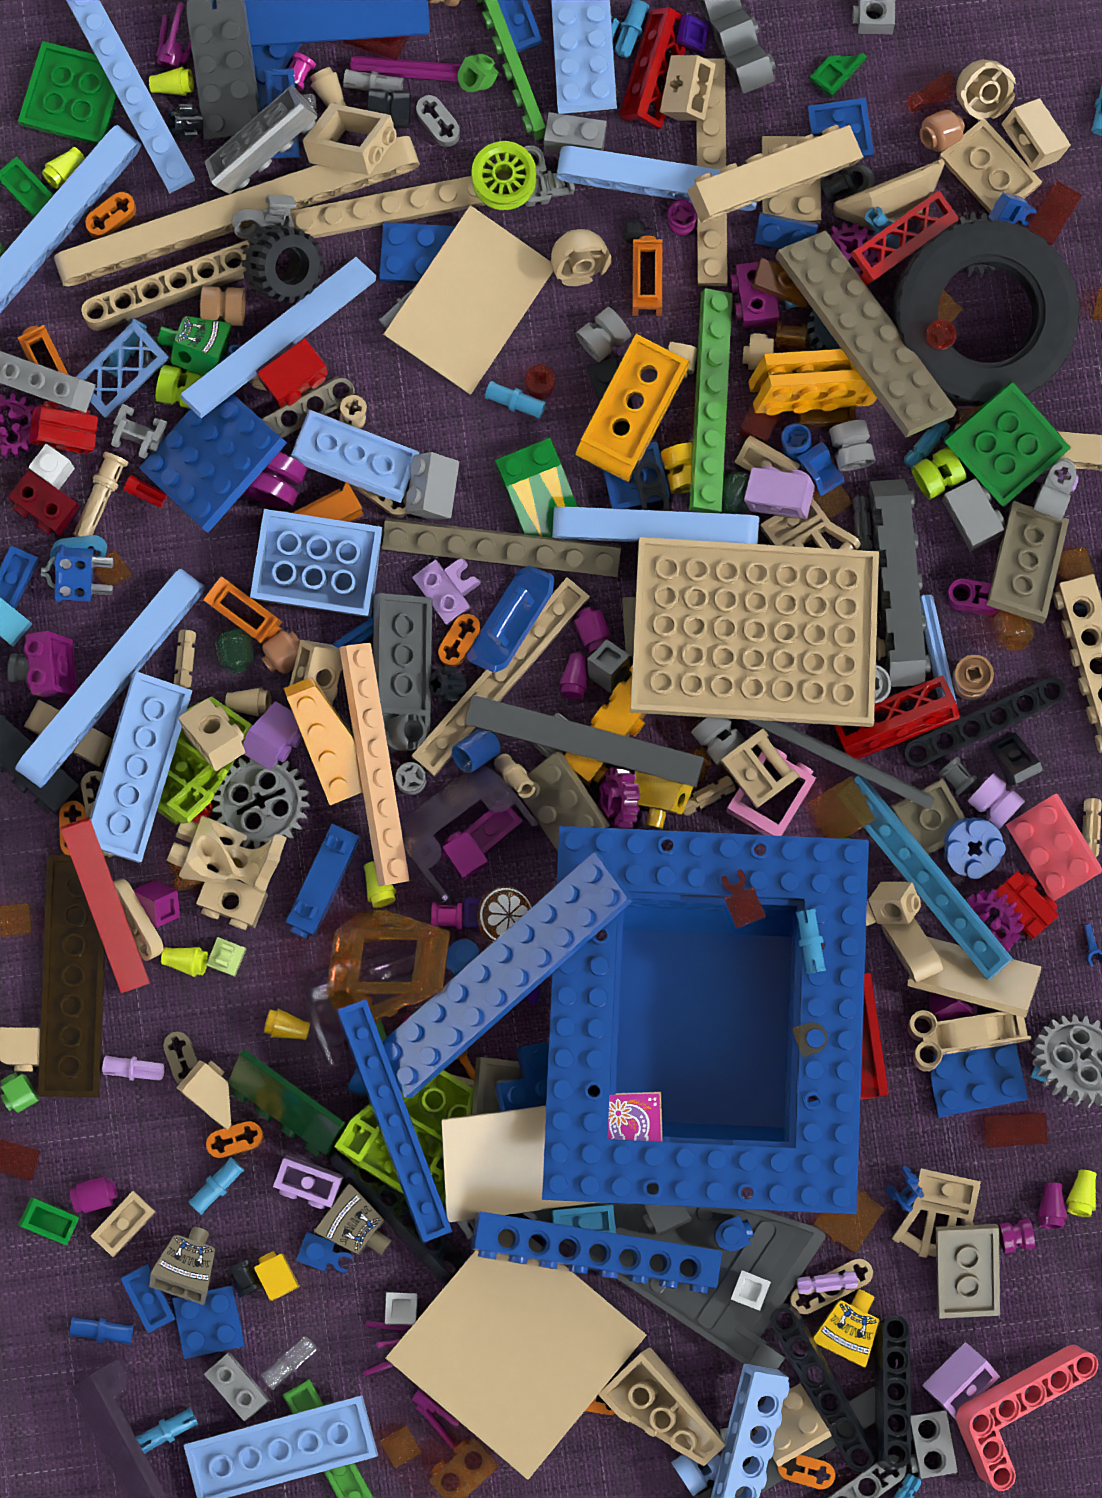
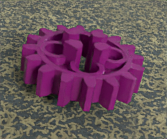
M14 393L11 394L10 400H6L3 394H0V450L5 459L8 458L10 452H13L16 458H19V450L24 449L27 453L31 452L28 444L30 443L32 412L36 407L34 404L28 406V400L25 397L18 402L17 396ZM6 408L11 409L8 415L13 422L12 430L18 438L14 444L8 443L11 437L6 430L7 422L1 414ZM26 418L29 420L27 425H20L21 419Z
M994 889L988 896L985 890H981L977 896L972 894L967 899V903L974 911L979 913L978 916L985 925L989 923V917L995 912L996 908L999 909L1000 914L991 922L990 931L1006 951L1010 950L1014 945L1013 943H1016L1021 937L1018 932L1024 928L1023 924L1017 922L1023 916L1022 913H1015L1013 910L1017 903L1012 902L1008 904L1006 902L1008 895L1004 894L999 898L997 897V891ZM1002 928L1006 930V934L1001 932Z

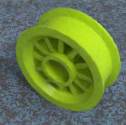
M510 141L494 142L484 147L477 154L472 165V184L477 197L485 205L497 210H512L526 203L536 187V166L531 154L521 145ZM502 171H507L512 175L510 179L505 181L498 179L496 176Z

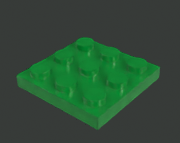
M42 41L18 119L19 125L98 145L108 132L118 97L96 55Z
M1010 381L944 439V442L1003 507L1071 449V446L1013 381Z

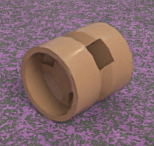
M202 287L201 319L231 323V326L244 325L246 307L245 288L228 287L225 292H222L220 287Z
M968 655L961 659L951 676L955 694L966 700H975L983 696L993 681V667L983 656Z

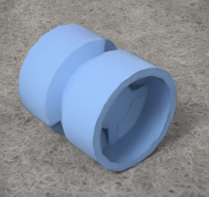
M717 1454L707 1463L703 1470H700L697 1466L699 1463L685 1455H681L671 1463L692 1496L707 1487L708 1480L715 1481L720 1457Z

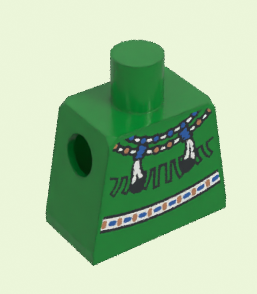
M186 316L183 317L178 330L162 326L158 337V344L173 347L171 356L173 365L204 376L220 364L228 344L231 323Z

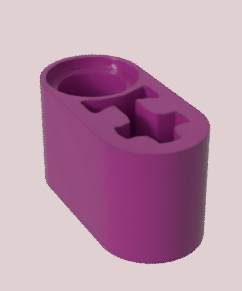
M957 579L950 585L946 593V602L953 610L985 616L995 615L999 611V609L986 605L987 599L985 598L990 592L991 583ZM958 588L965 590L968 594V599L966 601H958L953 596V591ZM976 591H977V592H978V595H977L976 598H978V599H977L976 603H972V601H973V599H974V597H975Z

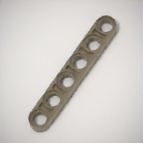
M335 377L303 394L293 405L288 406L286 404L282 408L279 407L260 417V419L283 438L302 428L308 413L306 405L310 397L318 396L322 399L323 407L317 413L326 415L339 408L344 399H338L333 395L332 391L335 384L339 382L346 383L349 388L347 396L354 395L355 389L348 379ZM286 410H292L297 415V421L289 427L284 426L280 420L282 413Z

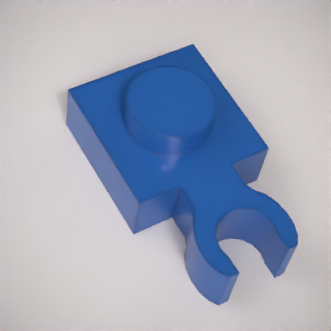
M1003 192L995 202L988 218L992 221H1007L1013 225L1019 221L1022 225L1028 226L1030 222L1025 219L1029 213L1036 214L1037 211L1022 197Z
M306 1232L296 1261L324 1272L329 1263L339 1272L347 1273V1269L339 1266V1260L342 1257H348L353 1260V1256L346 1252H333L335 1242Z

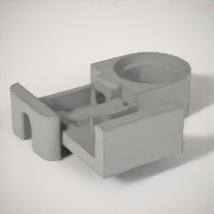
M535 146L524 147L538 159V164L536 165V187L530 199L524 203L527 207L535 206L537 202H540L541 205L548 204L551 197L574 194V183L566 182L567 187H565L564 181L559 180L556 177V173L552 174L551 171L546 173L544 155L539 148Z
M267 194L266 203L268 208L264 209L263 213L262 210L254 209L238 211L232 217L235 234L241 239L249 240L250 237H257L256 231L259 229L266 230L268 225L277 226L278 224L292 227L293 221L290 211L291 208L296 207L293 196ZM245 220L253 221L252 226L249 228H239L241 222Z

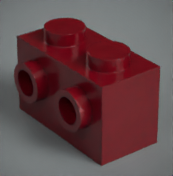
M30 469L8 496L13 504L11 509L24 519L28 515L37 521L35 526L48 536L53 532L60 537L80 511L77 502Z

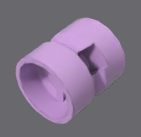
M993 773L972 795L968 802L977 811H986V819L999 830L1025 800L1014 790L1007 791L1006 783Z

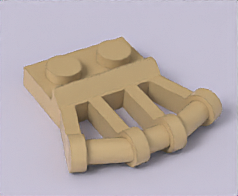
M813 497L807 519L775 515L760 524L762 532L772 545L804 547L805 543L813 539L818 548L831 549L821 535L824 532L843 542L839 549L857 550L861 545L854 535L830 522Z
M921 1168L918 1175V1186L922 1188L924 1197H917L912 1203L913 1210L907 1214L893 1235L892 1240L897 1243L901 1241L919 1253V1257L927 1258V1255L936 1257V1244L930 1243L936 1213L948 1216L947 1226H956L957 1218L964 1219L965 1225H974L973 1219L981 1182ZM920 1210L928 1211L922 1240L907 1231Z

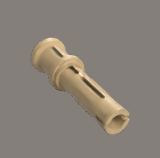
M109 452L103 453V463L98 474L92 478L94 486L73 532L74 536L81 537L94 534V530L111 492L117 490L119 486L117 481L123 467L128 465V461Z

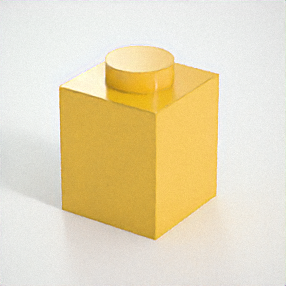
M272 1251L258 1259L260 1264L255 1266L254 1269L270 1301H274L300 1287L284 1254L281 1253L276 1256L275 1252Z

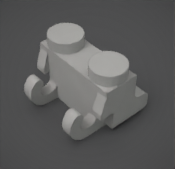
M122 404L113 423L115 427L112 431L114 436L111 445L118 448L121 444L120 438L141 445L139 457L145 459L148 455L147 449L156 451L159 444L163 441L167 422L155 418L153 425L157 426V428L152 430L126 419V414L132 416L134 409Z

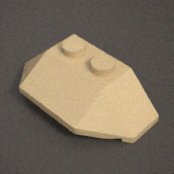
M943 159L937 160L857 194L838 200L834 203L833 213L838 218L851 223H858L859 226L864 228L867 226L869 230L874 231L865 220V214L872 207H874L875 211L876 207H880L887 219L895 222L933 195L945 163Z

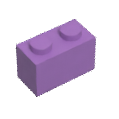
M275 701L249 729L243 743L246 752L244 755L270 770L278 761L283 763L290 754L292 746L297 748L303 739L293 711Z

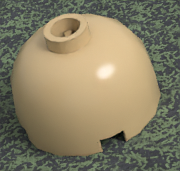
M981 59L972 62L962 70L956 84L957 100L967 113L978 120H984L983 118L989 117L992 119L997 118L1008 110L1014 100L1015 78L1008 68L997 61Z
M577 229L566 232L556 241L552 248L551 264L557 279H561L564 285L580 286L592 282L593 280L590 276L600 272V275H603L611 264V255L599 235L590 230Z

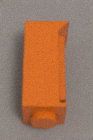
M647 235L641 236L639 239H633L632 316H638L639 309H656V316H662L663 240L656 239L654 236ZM640 252H655V295H640Z
M37 325L25 329L21 336L17 337L28 361L36 364L38 362L30 346L43 340L58 371L68 375L44 325L40 327Z
M345 482L343 491L337 489L294 512V514L351 522L364 515L358 499L347 482Z
M222 576L204 598L205 602L262 644L282 630L279 626L283 621ZM228 592H231L265 618L257 630L221 604V601Z

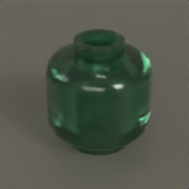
M738 471L723 474L721 514H744L748 509L744 501L749 477L746 474Z
M241 628L219 633V638L213 643L218 666L223 669H230L231 674L248 670L247 664L252 663L256 658L250 634L242 633Z

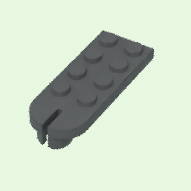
M188 0L187 19L205 140L234 136L261 112L245 0H216L217 9L213 8L212 0Z
M385 593L374 594L373 661L387 746L392 751L417 749L422 745L430 732L431 692L429 690V679L431 677L432 598Z

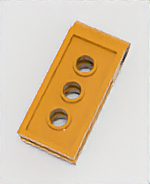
M635 334L581 438L575 455L629 482L690 366L689 360ZM653 369L657 371V378L650 383L644 382L641 377L645 370ZM639 395L643 397L644 402L640 408L631 409L628 407V401L632 396ZM627 422L630 424L629 432L623 436L616 435L614 433L616 424Z
M842 349L764 354L748 381L750 392H759L753 402L755 413H766L767 415H776L784 411L804 413L814 409L832 411L849 406H869L877 399Z

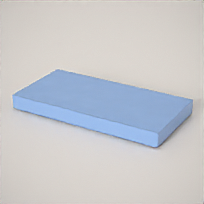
M309 409L291 457L310 469L401 503L411 477L410 467L413 462V456L419 454V452Z

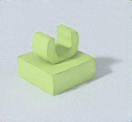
M217 937L206 965L235 977L246 948Z

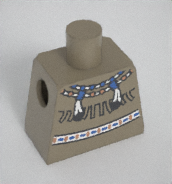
M348 1184L314 1230L317 1234L359 1255L366 1246L382 1255L391 1243L389 1238L378 1231L385 1220L350 1184Z
M193 1227L188 1238L174 1235L151 1272L149 1287L205 1305L215 1248L206 1245L209 1233L203 1228Z

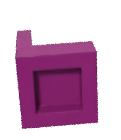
M156 880L133 889L154 927L158 928L180 917L178 891Z
M932 992L929 994L930 1012L935 1016L937 1022L977 1016V1004Z

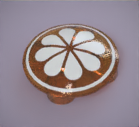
M500 886L486 892L482 896L477 911L481 935L491 942L499 938L533 907L528 896L521 890L511 886Z

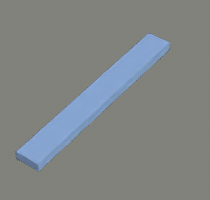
M355 257L315 288L311 294L306 295L304 299L292 306L181 393V400L200 418L204 417L256 376L257 372L284 354L374 283L376 275Z

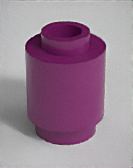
M594 607L586 608L577 613L579 618L575 619L574 623L583 646L588 648L589 653H594L606 639L610 641L612 637L601 610L595 611Z
M106 1176L78 1183L76 1188L70 1189L72 1205L76 1212L83 1211L88 1213L112 1206L114 1198L118 1197L114 1181H108Z

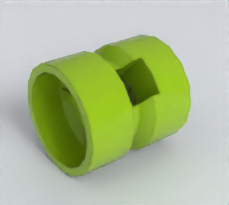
M164 364L157 381L156 402L173 405L177 401L180 407L191 409L181 400V393L203 376L188 370L182 373L180 367Z
M948 446L933 454L931 461L924 459L911 467L918 487L929 500L944 493L945 486L953 488L967 479L960 460ZM938 467H940V469H941V471H942V473H943V475H944L943 477H942L940 471L938 470Z

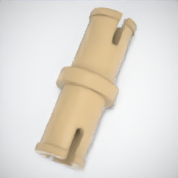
M501 754L495 759L494 766L503 775V781L507 786L514 788L520 797L527 798L535 792L534 782L527 777L526 770L520 764H516L510 755Z

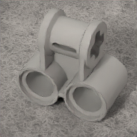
M1059 458L1050 466L1045 481H1042L1036 495L1033 510L1062 520L1070 501V492L1076 480V467L1070 459ZM1063 466H1066L1070 476H1064L1063 480L1059 479L1058 473L1055 470H1061Z

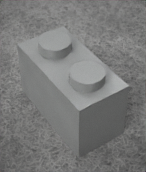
M549 112L544 138V151L560 154L561 147L563 146L603 151L607 121Z
M433 452L414 455L410 467L411 477L409 490L406 494L405 512L431 521L451 519L459 461Z
M976 478L947 492L942 499L944 506L970 552L1000 537L1005 525L998 509L994 510L989 502L991 500L989 491L983 484L980 485Z

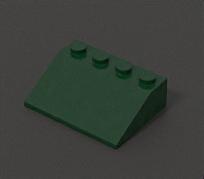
M245 1049L240 1053L228 1081V1084L233 1087L230 1093L244 1104L248 1099L258 1106L255 1112L266 1120L270 1121L272 1117L282 1123L279 1129L292 1139L296 1135L307 1141L303 1147L315 1156L319 1157L323 1153L328 1157L345 1129L346 1124Z

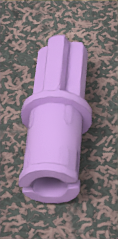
M106 1055L103 1061L102 1072L103 1075L128 1077L131 1081L135 1078L159 1081L164 1076V1065L162 1063L138 1061L137 1057L134 1056L128 1059Z

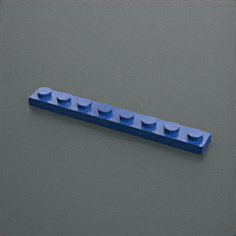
M365 999L336 1010L421 1242L424 1243L452 1232L367 1000Z

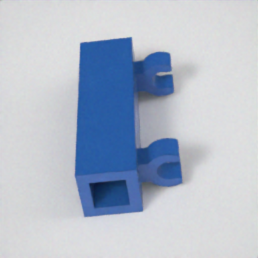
M331 824L286 920L287 925L292 927L290 930L292 934L303 939H307L308 935L316 937L361 841L358 835Z

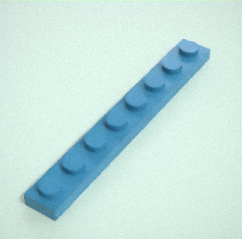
M858 775L838 796L908 882H913L918 895L987 980L993 979L1013 958L868 780Z

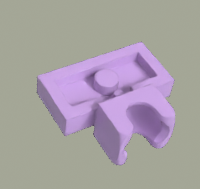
M463 558L458 559L445 570L435 559L412 577L424 595L432 598V606L446 625H450L460 615H463L472 608L464 596L481 584V581L476 577H470L462 581L461 573L468 566Z

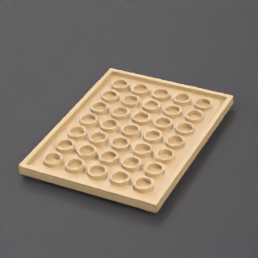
M639 537L630 713L873 727L879 552Z

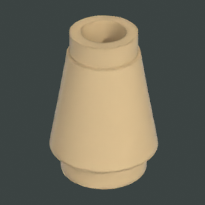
M331 67L322 69L310 77L312 81L311 87L327 108L331 103L346 106L337 73H333Z
M262 687L233 693L228 692L225 704L232 711L261 717L271 707L270 691L263 690Z

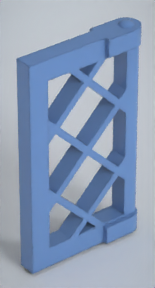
M134 320L76 378L85 380L95 370H98L97 388H94L90 402L105 418H108L170 357L141 326L140 322ZM134 332L140 338L139 347L124 346V342ZM119 350L118 367H102L103 362L113 352ZM123 350H139V368L123 367ZM144 350L152 351L157 356L146 368H143ZM102 370L118 371L117 388H102ZM123 371H138V376L125 388H122ZM102 391H117V396L107 406L101 400Z

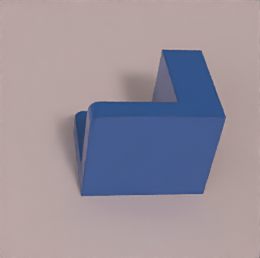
M823 442L797 457L801 470L810 476L815 485L814 489L820 497L844 483L843 475L832 463L829 450Z

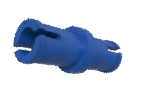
M72 1317L69 1336L97 1339L96 1343L111 1341L131 1345L134 1325L110 1323L104 1318L96 1321Z

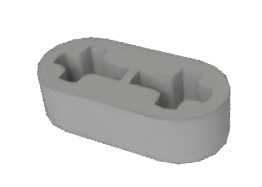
M426 95L420 98L416 105L417 117L440 146L451 147L455 145L460 138L459 125L437 97ZM425 105H428L430 108L435 106L436 119L430 113L423 114L425 112ZM442 123L447 130L453 128L452 137L449 138L447 135L441 137L442 130L439 124Z

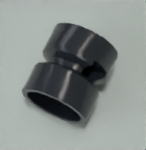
M370 88L368 111L391 115L394 128L409 129L411 90H394L391 95H388L386 90Z

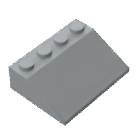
M293 85L288 87L204 161L210 181L215 187L229 194L235 189L240 191L249 183V177L257 170L261 172L266 169L272 162L270 158L278 151L281 153L285 152L294 143L293 138L300 132L303 134L308 132L315 125V119L318 117L315 110Z

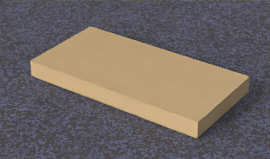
M927 937L940 958L943 971L917 983H914L909 976L908 986L1027 1017L1041 973V966L1013 959L993 979L987 980L960 945Z

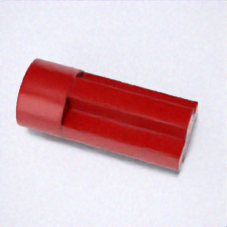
M132 475L127 479L123 491L159 508L164 506L168 497L162 490Z

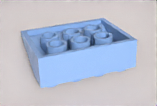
M264 509L250 598L265 602L371 618L382 527Z

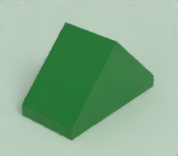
M31 1197L18 1226L67 1246L79 1217Z

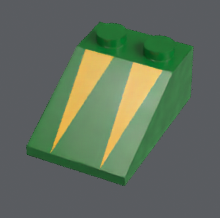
M548 438L495 460L497 473L523 534L552 537L554 507H577V504L551 439Z

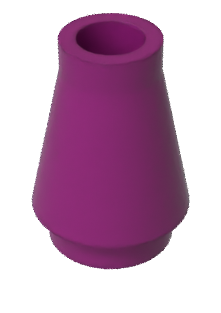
M578 653L569 655L568 663L558 685L559 689H561L560 695L562 697L580 700L583 699L584 693L588 691L587 657Z
M1060 1183L1044 1184V1192L1037 1219L1040 1220L1041 1228L1063 1229L1065 1221L1068 1220L1062 1184Z

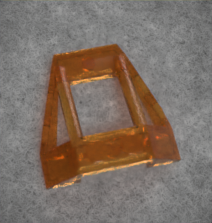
M385 910L358 912L334 933L326 991L335 1013L338 1009L366 999L374 1022L377 1024V1019L385 1015L391 1017L398 1013L399 1008L409 1003L415 1005L441 992L450 932ZM383 924L395 927H383ZM418 940L412 982L358 981L364 942ZM364 994L401 995L372 1006L373 998Z

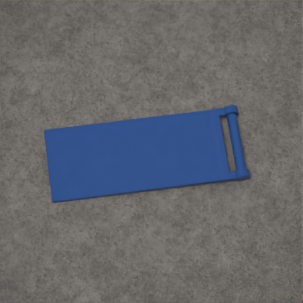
M212 0L213 8L217 9L216 0ZM245 0L251 46L428 35L430 33L428 0Z

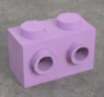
M763 466L762 469L752 467L744 501L749 510L753 512L807 519L815 485L810 476L800 470H791L789 473L779 471L771 466Z
M286 1155L283 1158L273 1187L280 1189L279 1194L292 1199L300 1196L308 1199L309 1205L325 1209L326 1206L331 1208L334 1205L344 1176Z
M965 1342L922 1386L956 1420V1413L959 1407L984 1393L1000 1376L986 1359Z

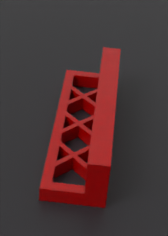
M670 7L650 10L618 115L625 121L641 120L654 129H662L666 116L660 113L664 89L659 92L656 83L660 74H662L666 83L669 68L664 56L666 49L670 47L673 56L684 55L686 47L676 43L677 38H675L673 32L674 22L680 24L682 15ZM654 101L657 109L655 118L647 114L650 102Z
M940 190L850 253L864 272L859 277L865 285L880 277L959 220ZM933 201H936L945 214L939 219L928 216L929 204ZM908 219L921 221L920 233L907 232ZM887 234L900 236L899 248L885 247ZM866 249L879 251L877 264L872 267L862 254Z
M942 675L890 696L882 702L875 703L874 714L882 711L888 713L885 721L880 723L874 722L873 727L860 726L858 732L845 736L842 729L845 725H834L844 752L857 759H861L960 719L956 701ZM939 687L942 688L945 694L944 697L937 700L926 698L929 691ZM904 701L917 702L914 709L910 711L899 710L901 703Z
M871 973L864 974L860 1100L886 1097L889 1094Z

